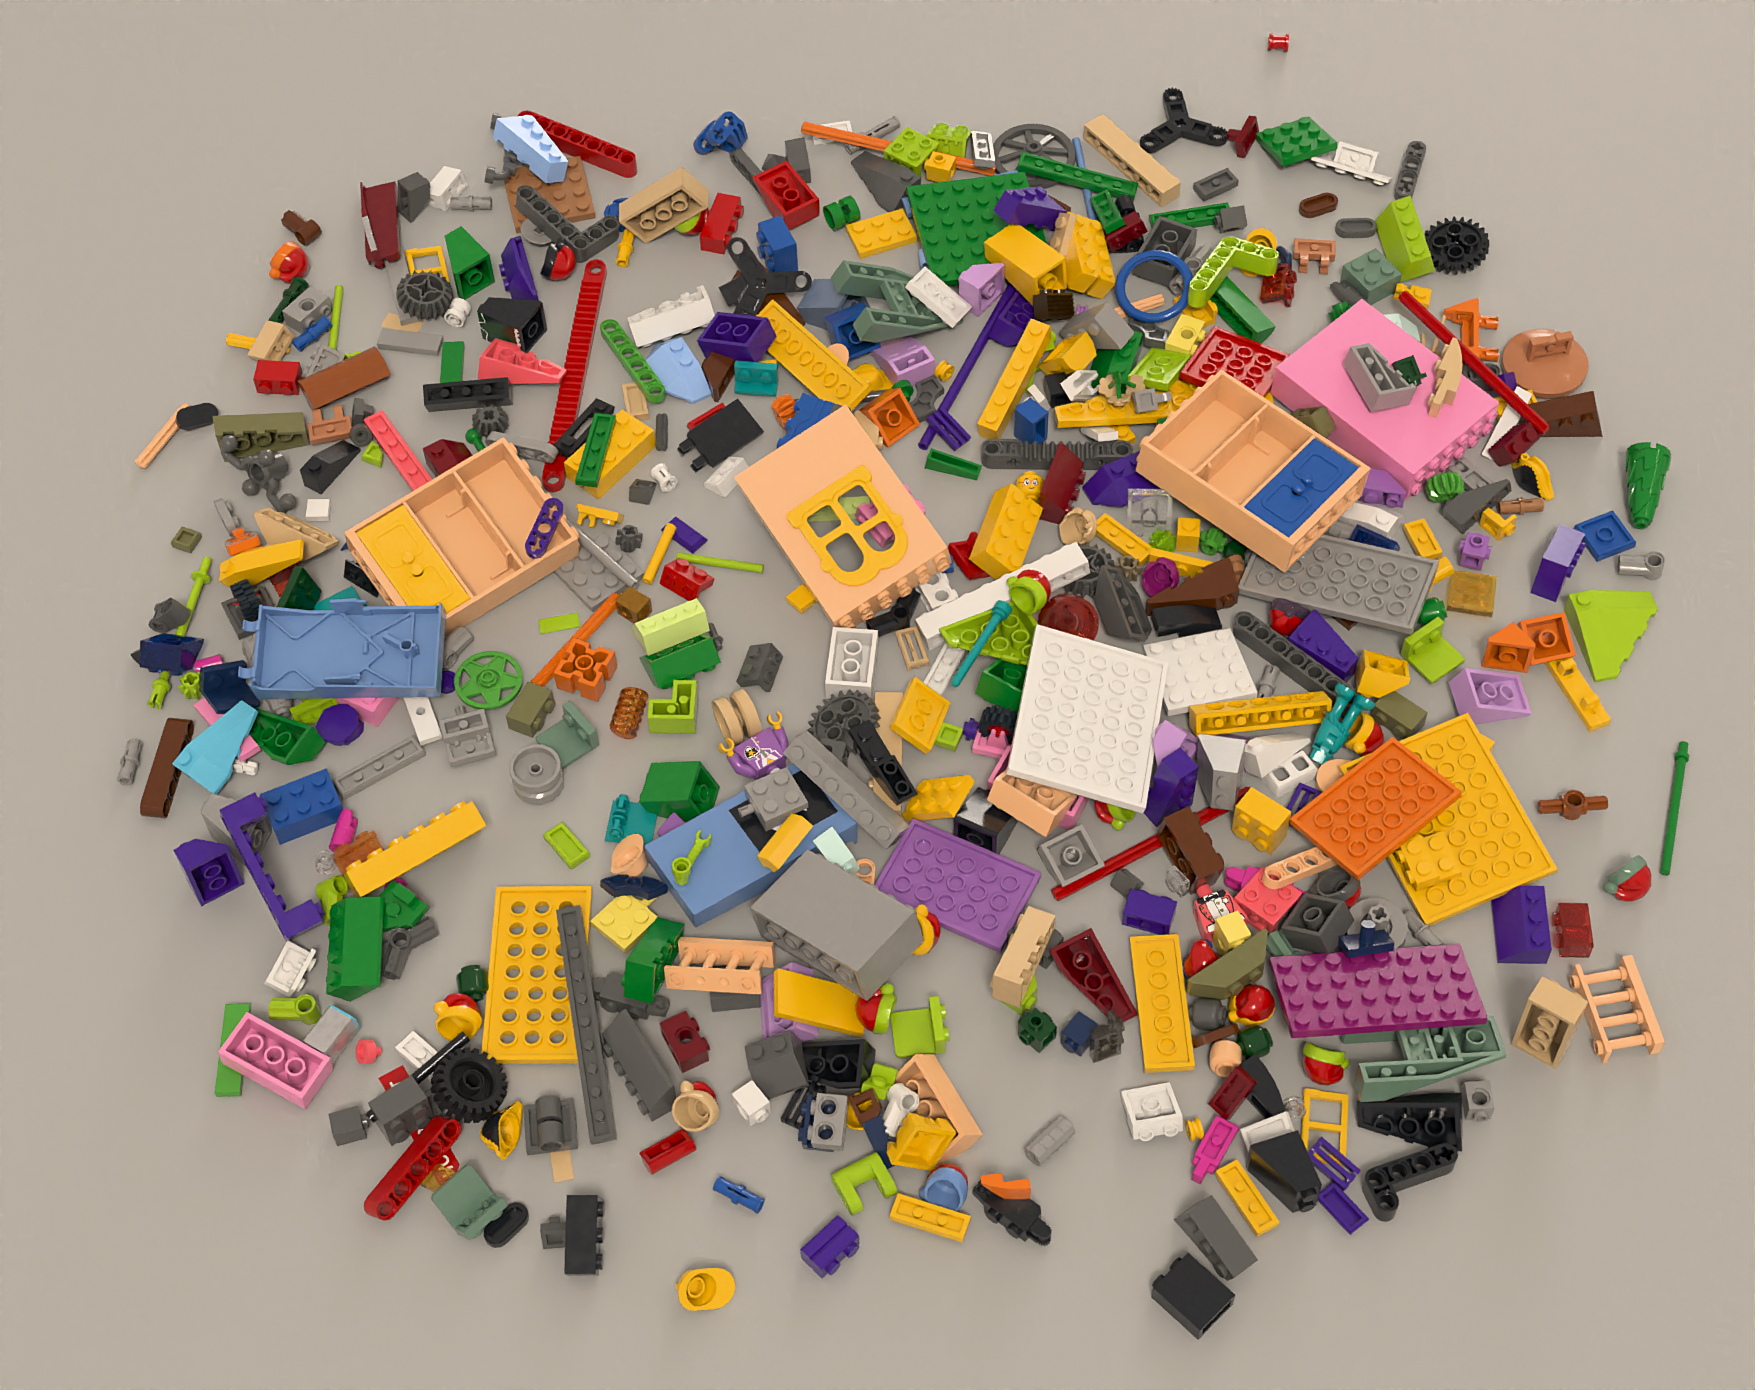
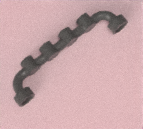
M493 113L491 129H495L496 120L501 118V114ZM504 149L502 173H497L495 168L487 166L484 182L493 184V180L503 181L508 179L510 175H514L517 155L513 151L508 152Z

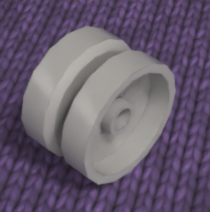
M532 744L521 748L511 759L509 771L516 795L522 801L529 804H545L559 796L564 787V776L558 754L552 748L542 744Z

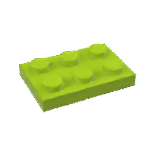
M1152 347L1128 375V381H1130L1133 374H1137L1144 378L1143 383L1145 387L1155 388L1157 391H1168L1177 381L1180 372L1192 355Z

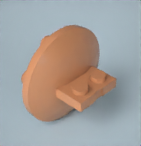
M1532 329L1519 333L1507 343L1502 355V369L1504 374L1509 372L1515 373L1518 387L1526 391L1532 390L1534 396L1546 400L1566 396L1577 390L1586 378L1589 366L1588 358L1584 349L1573 339L1571 331L1561 333L1549 329Z

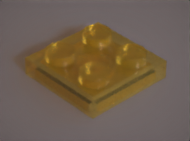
M1454 570L1455 573L1450 576L1446 610L1492 617L1497 576Z

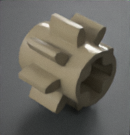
M1131 555L1120 556L1119 562L1114 563V567L1120 568L1124 573L1123 576L1130 582L1133 580L1137 581V575H1140L1142 572V567L1139 566V559H1135Z

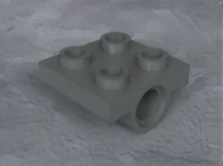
M543 1096L538 1098L535 1104L523 1105L527 1155L578 1149L573 1099L561 1101L557 1096Z

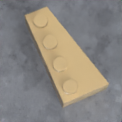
M1030 906L1027 907L1024 914H1020L1016 925L1017 929L1015 933L1011 934L1008 947L1003 953L991 979L990 988H993L992 998L1019 1008L1021 1007L1054 931L1056 915Z

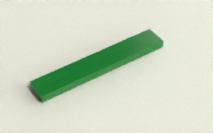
M1025 152L1021 153L1017 166L1018 171L1101 193L1108 189L1110 195L1117 198L1121 195H1130L1133 202L1139 184Z

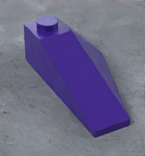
M1018 290L997 318L989 334L990 338L1006 347L1018 345L1030 319H1034L1033 306Z

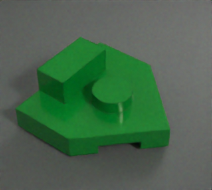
M394 880L378 896L384 898L383 932L402 927L404 929L414 927L430 909L414 893Z

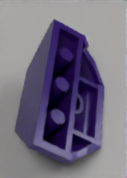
M521 236L510 238L501 254L502 264H499L501 277H506V279H503L505 291H510L511 299L538 300Z
M1140 451L1103 465L1085 483L1082 490L1092 505L1101 504L1111 507H1125L1162 491L1160 487L1136 472V459Z

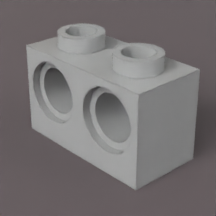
M817 1093L816 1100H812L811 1115H814L813 1125L808 1127L807 1139L811 1140L813 1148L843 1151L849 1107L848 1096ZM833 1104L836 1106V1110L834 1113L827 1115L822 1112L824 1106ZM824 1129H830L833 1131L831 1138L823 1140L819 1137L820 1132Z

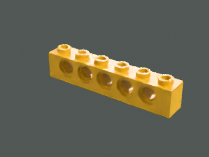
M1324 691L1189 705V727L1198 737L1199 734L1216 735L1322 723L1323 717H1326V710L1331 712L1332 700Z

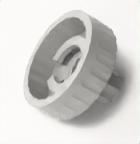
M1369 898L1355 903L1349 909L1354 922L1345 935L1360 933L1361 922L1371 920L1376 924L1375 931L1385 930L1388 932L1387 934L1394 941V948L1404 947L1408 934V922L1405 914L1394 903L1381 898Z

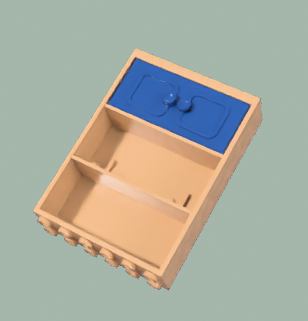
M1220 370L1215 376L1211 375L1202 388L1198 387L1189 400L1185 399L1176 412L1172 411L1163 424H1158L1149 437L1145 436L1139 445L1141 447L1140 453L1136 459V472L1284 573L1362 496L1371 469L1223 370Z

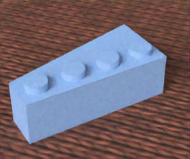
M532 115L497 118L492 139L496 142L501 141L504 144V149L508 152L513 151L517 155V160L530 166L529 170L545 183L564 181L568 160Z

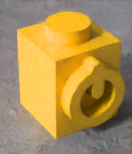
M933 151L930 159H926L924 164L926 179L935 183L951 181L956 172V157Z

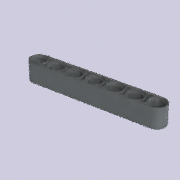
M1247 611L1236 614L1232 632L1236 639L1273 666H1277L1282 673L1308 692L1324 691L1332 700V708L1337 699L1335 692L1337 682L1355 692V695L1348 703L1352 704L1356 694L1361 695L1356 689ZM1351 704L1346 705L1341 714L1342 717H1345Z

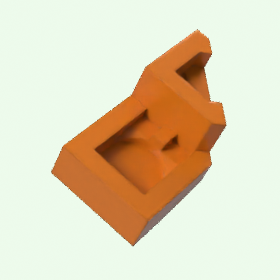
M1002 1173L980 1176L981 1184L985 1188L1004 1199L1030 1198L1031 1185L1029 1178L1003 1182Z

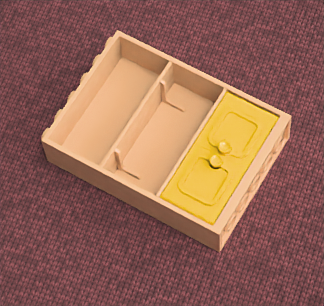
M504 437L344 532L350 553L388 606H432L442 603L446 611L444 639L457 626L464 627L579 555V534L573 526L569 527L566 523L567 518L564 513L545 554L538 559L530 558L527 555L525 549L526 540L544 502L552 498V496L548 492L544 493L540 480L537 476L531 475L527 462L524 459H519L517 449L512 442L508 443ZM553 506V508H549L550 515L548 518L552 519L551 516L555 510L558 511L555 508V506ZM546 523L538 527L541 533H547L551 529L550 525ZM537 537V540H538V541H537L536 545H535V546H532V551H535L536 549H540V548H539V541H540V539H539L538 537Z

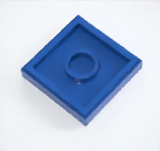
M1614 511L1607 512L1574 526L1575 530L1585 533L1583 542L1586 543L1585 547L1596 562L1636 546V541Z

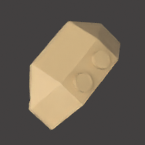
M269 507L254 512V518L268 545L299 539L304 541L303 559L300 561H306L337 546L339 540L334 535L297 517L283 512H276Z

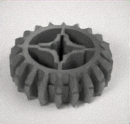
M423 269L420 273L414 271L412 275L407 274L405 278H401L396 293L399 308H402L404 313H409L410 318L417 316L418 320L421 317L428 320L429 317L436 319L437 315L443 316L444 312H447L453 297L450 282H447L445 277H440L439 272L432 274L431 270L426 273Z
M1088 542L1085 546H1081L1078 543V546L1089 562L1090 574L1063 587H1065L1066 593L1072 591L1074 597L1077 594H1081L1082 598L1085 595L1093 598L1099 576L1098 568L1096 567L1100 568L1102 565L1114 567V560H1111L1112 557L1110 553H1106L1105 548L1098 549L1097 544L1090 547Z

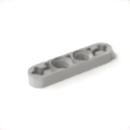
M496 431L490 432L485 440L486 445L489 446L504 437L508 443H513L518 452L517 456L547 463H553L559 453L557 448L550 443Z

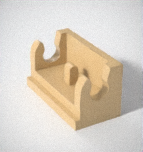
M267 320L247 355L254 360L281 361L295 335L284 324Z

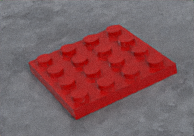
M1214 326L1180 372L1179 379L1203 387L1211 375L1215 376L1220 370H1223L1265 398L1272 388L1276 367L1290 355Z

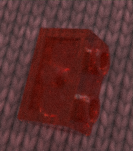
M1289 263L1277 265L1276 274L1263 277L1260 294L1263 304L1283 300L1286 307H1291L1297 275L1295 271H1292Z

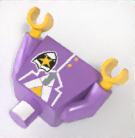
M776 711L777 722L771 720L770 714L767 716V722L773 725V730L769 727L735 747L733 740L726 738L725 742L728 744V749H725L722 743L718 744V750L728 755L726 758L737 774L758 780L786 767L787 757L783 752L789 746L784 727L780 726L782 721L780 712Z

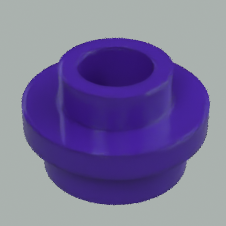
M970 718L969 722L964 723L962 735L966 736V741L975 740L980 722L975 721L974 718Z

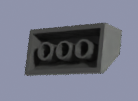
M624 1009L602 1033L604 1044H602L603 1051L608 1058L612 1056L615 1061L613 1066L618 1076L625 1077L627 1081L625 1086L631 1096L636 1095L639 1102H637V1105L642 1115L645 1116L647 1114L653 1122L672 1111V1106L676 1099L675 1088L630 1014Z

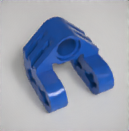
M727 111L723 113L717 120L706 125L693 143L695 151L698 154L704 155L710 152L714 146L729 153L732 150L741 148L748 139L744 122L733 112ZM726 119L729 120L728 126H724ZM704 140L707 141L705 148L701 146Z

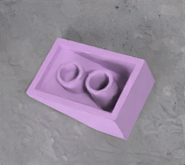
M1464 668L1449 682L1459 716L1468 713L1474 723L1481 724L1527 717L1532 714L1520 676L1517 674Z

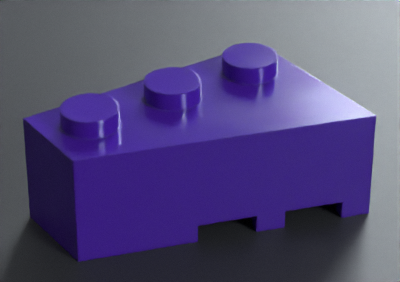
M1039 186L1005 190L993 210L1007 223L1027 226L1028 223L1035 224V228L1041 229L1042 226H1047L1050 231H1055V222L1059 217V213L1067 212L1047 195V191Z
M1313 609L1289 636L1288 641L1347 683L1356 672L1359 658L1317 610Z
M1181 747L1161 760L1153 777L1155 784L1153 788L1150 787L1148 790L1146 809L1143 813L1156 827L1162 823L1164 817L1188 806L1191 807L1193 804L1199 766Z

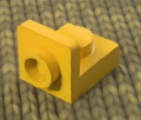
M1488 507L1482 513L1479 526L1500 541L1503 537H1508L1515 531L1517 516L1513 514L1504 520L1498 513H1495Z

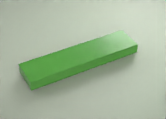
M250 1003L225 1004L220 1048L246 1012L251 1014ZM220 1056L215 1085L216 1097L241 1096L244 1075L222 1064Z

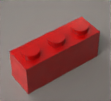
M717 192L699 236L702 251L725 254L727 243L732 239L733 232L736 233L738 219L742 218L744 213V206H741V197Z

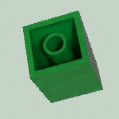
M462 226L445 235L458 298L466 300L495 282L490 254Z
M700 761L651 763L649 772L646 775L643 791L640 794L639 803L648 813L657 814L658 817L668 819L675 812L684 822H688L714 807L720 786Z

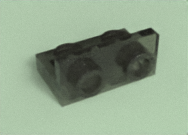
M1114 1010L1108 1011L1107 1025H1099L1094 1030H1091L1090 1057L1093 1063L1121 1054V1044L1124 1043L1122 1032L1125 1031V1027L1121 1017H1116Z

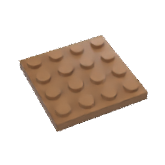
M580 156L566 158L568 165L563 182L545 183L529 170L530 166L515 168L514 175H510L508 179L504 180L516 234L521 233V225L527 219L516 207L517 189L522 185L534 188L571 223L596 218Z

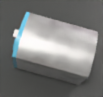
M330 1005L303 1039L302 1043L330 1057L333 1065L360 1030V1026L351 1015Z

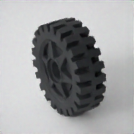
M464 1047L462 1051L458 1048L453 1053L452 1051L448 1053L436 1067L431 1079V1094L436 1093L433 1099L435 1103L441 1102L438 1106L441 1111L445 1108L448 1110L446 1112L448 1117L455 1114V1120L459 1122L464 1118V1123H470L472 1120L474 1123H479L481 1120L485 1121L492 1116L504 1101L508 1082H505L507 1076L505 1073H500L503 1069L500 1064L494 1065L497 1061L494 1057L490 1060L487 1059V1052L484 1051L479 1055V1049L474 1048L470 1052V1047Z

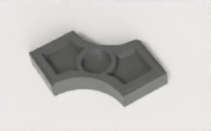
M1130 317L1128 325L1133 331L1143 333L1144 346L1165 349V343L1169 337L1168 330L1162 329L1154 323L1142 322Z
M934 375L915 383L918 393L909 405L919 423L926 421L928 416H932L936 412L934 403L938 397L944 394L943 386Z

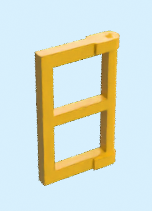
M441 246L406 250L405 256L410 274L412 275L414 271L417 273L422 271V269L415 270L412 258L437 254L440 267L423 269V271L428 273L431 270L432 274L439 272V274L446 278L447 282H450Z
M1309 1088L1303 1089L1301 1138L1307 1152L1309 1130L1339 1133V1152L1346 1157L1348 1094ZM1310 1099L1341 1103L1340 1125L1309 1121ZM1317 1153L1313 1154L1323 1164H1328ZM1329 1155V1156H1330L1334 1161H1336L1340 1166H1344V1165H1342L1337 1159H1335L1332 1155Z

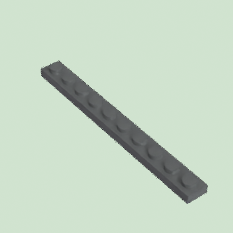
M578 905L556 910L589 1138L590 1143L594 1145L617 1139L581 906Z

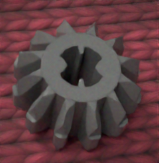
M492 404L490 407H486L484 405L483 409L477 408L476 414L472 415L473 429H477L479 436L487 438L492 431L504 433L508 429V416L501 406L495 407Z

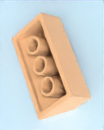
M915 1054L898 1071L895 1084H903L919 1096V1105L911 1113L926 1118L930 1117L934 1121L936 1118L947 1119L956 1132V1135L936 1166L967 1151L983 1135L934 1054Z

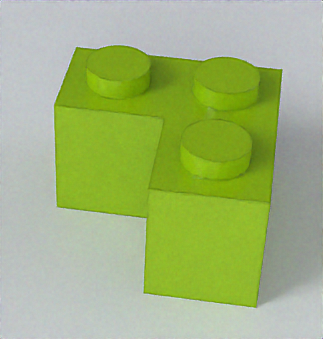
M673 680L672 699H649L647 719L650 733L696 734L698 709L696 680Z

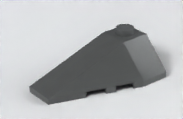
M864 151L851 161V165L861 180H864L869 192H872L876 203L887 212L903 208L902 198L907 197V186L921 185V177L907 167Z

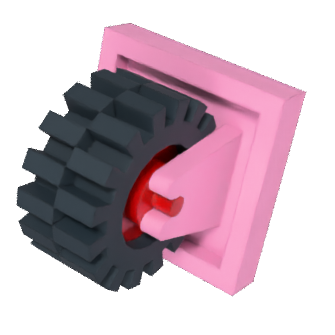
M992 705L991 708L989 706L986 707L982 712L972 753L1000 759L1007 746H1012L1018 716L1015 710L1011 712V708L1008 707L1003 709V706L1000 705L999 708L995 705Z

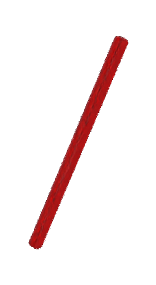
M1403 291L1399 295V301L1444 344L1450 345L1452 338H1457L1408 291ZM1457 338L1461 349L1462 361L1527 422H1531L1539 434L1544 435L1550 429L1549 424Z
M1251 787L1239 790L1236 805ZM1209 806L1196 814L1199 816L1200 826L1231 810L1211 808ZM1154 835L1104 861L1105 866L1063 888L1060 885L1051 890L1055 900L1061 901L1163 846L1158 837Z

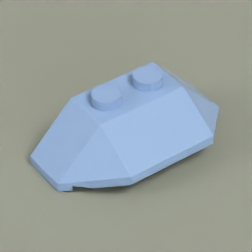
M672 337L653 347L646 362L664 385L665 393L685 399L692 404L711 396V391L702 368L682 337Z

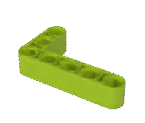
M1235 237L1223 238L1191 280L1188 304L1196 308L1204 307L1233 267L1264 276L1276 274L1279 257L1278 251Z

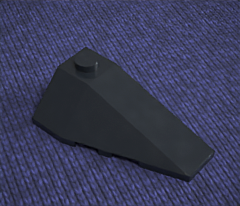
M865 1039L802 1042L808 1080L836 1089L862 1088L863 1083L870 1078L875 1062L876 1050Z
M1429 1093L1394 1097L1386 1101H1357L1358 1127L1386 1136L1392 1135L1405 1139V1142L1411 1144L1414 1142L1428 1148L1448 1143L1453 1145L1457 1151H1462L1463 1113L1461 1093Z

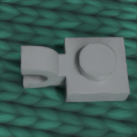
M1155 388L1132 392L1135 413L1157 410V403L1172 400L1171 391L1156 394Z

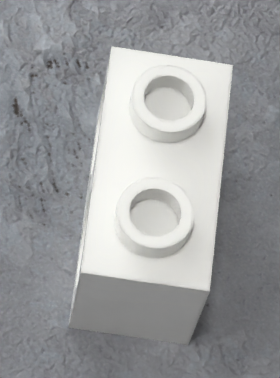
M937 572L931 576V579L926 584H919L915 587L916 591L921 593L920 600L927 612L939 608L944 603H950L958 599L955 589L951 590L945 573Z

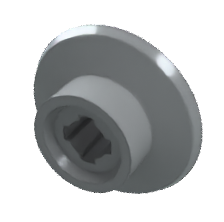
M528 218L522 223L521 233L531 244L542 246L552 241Z

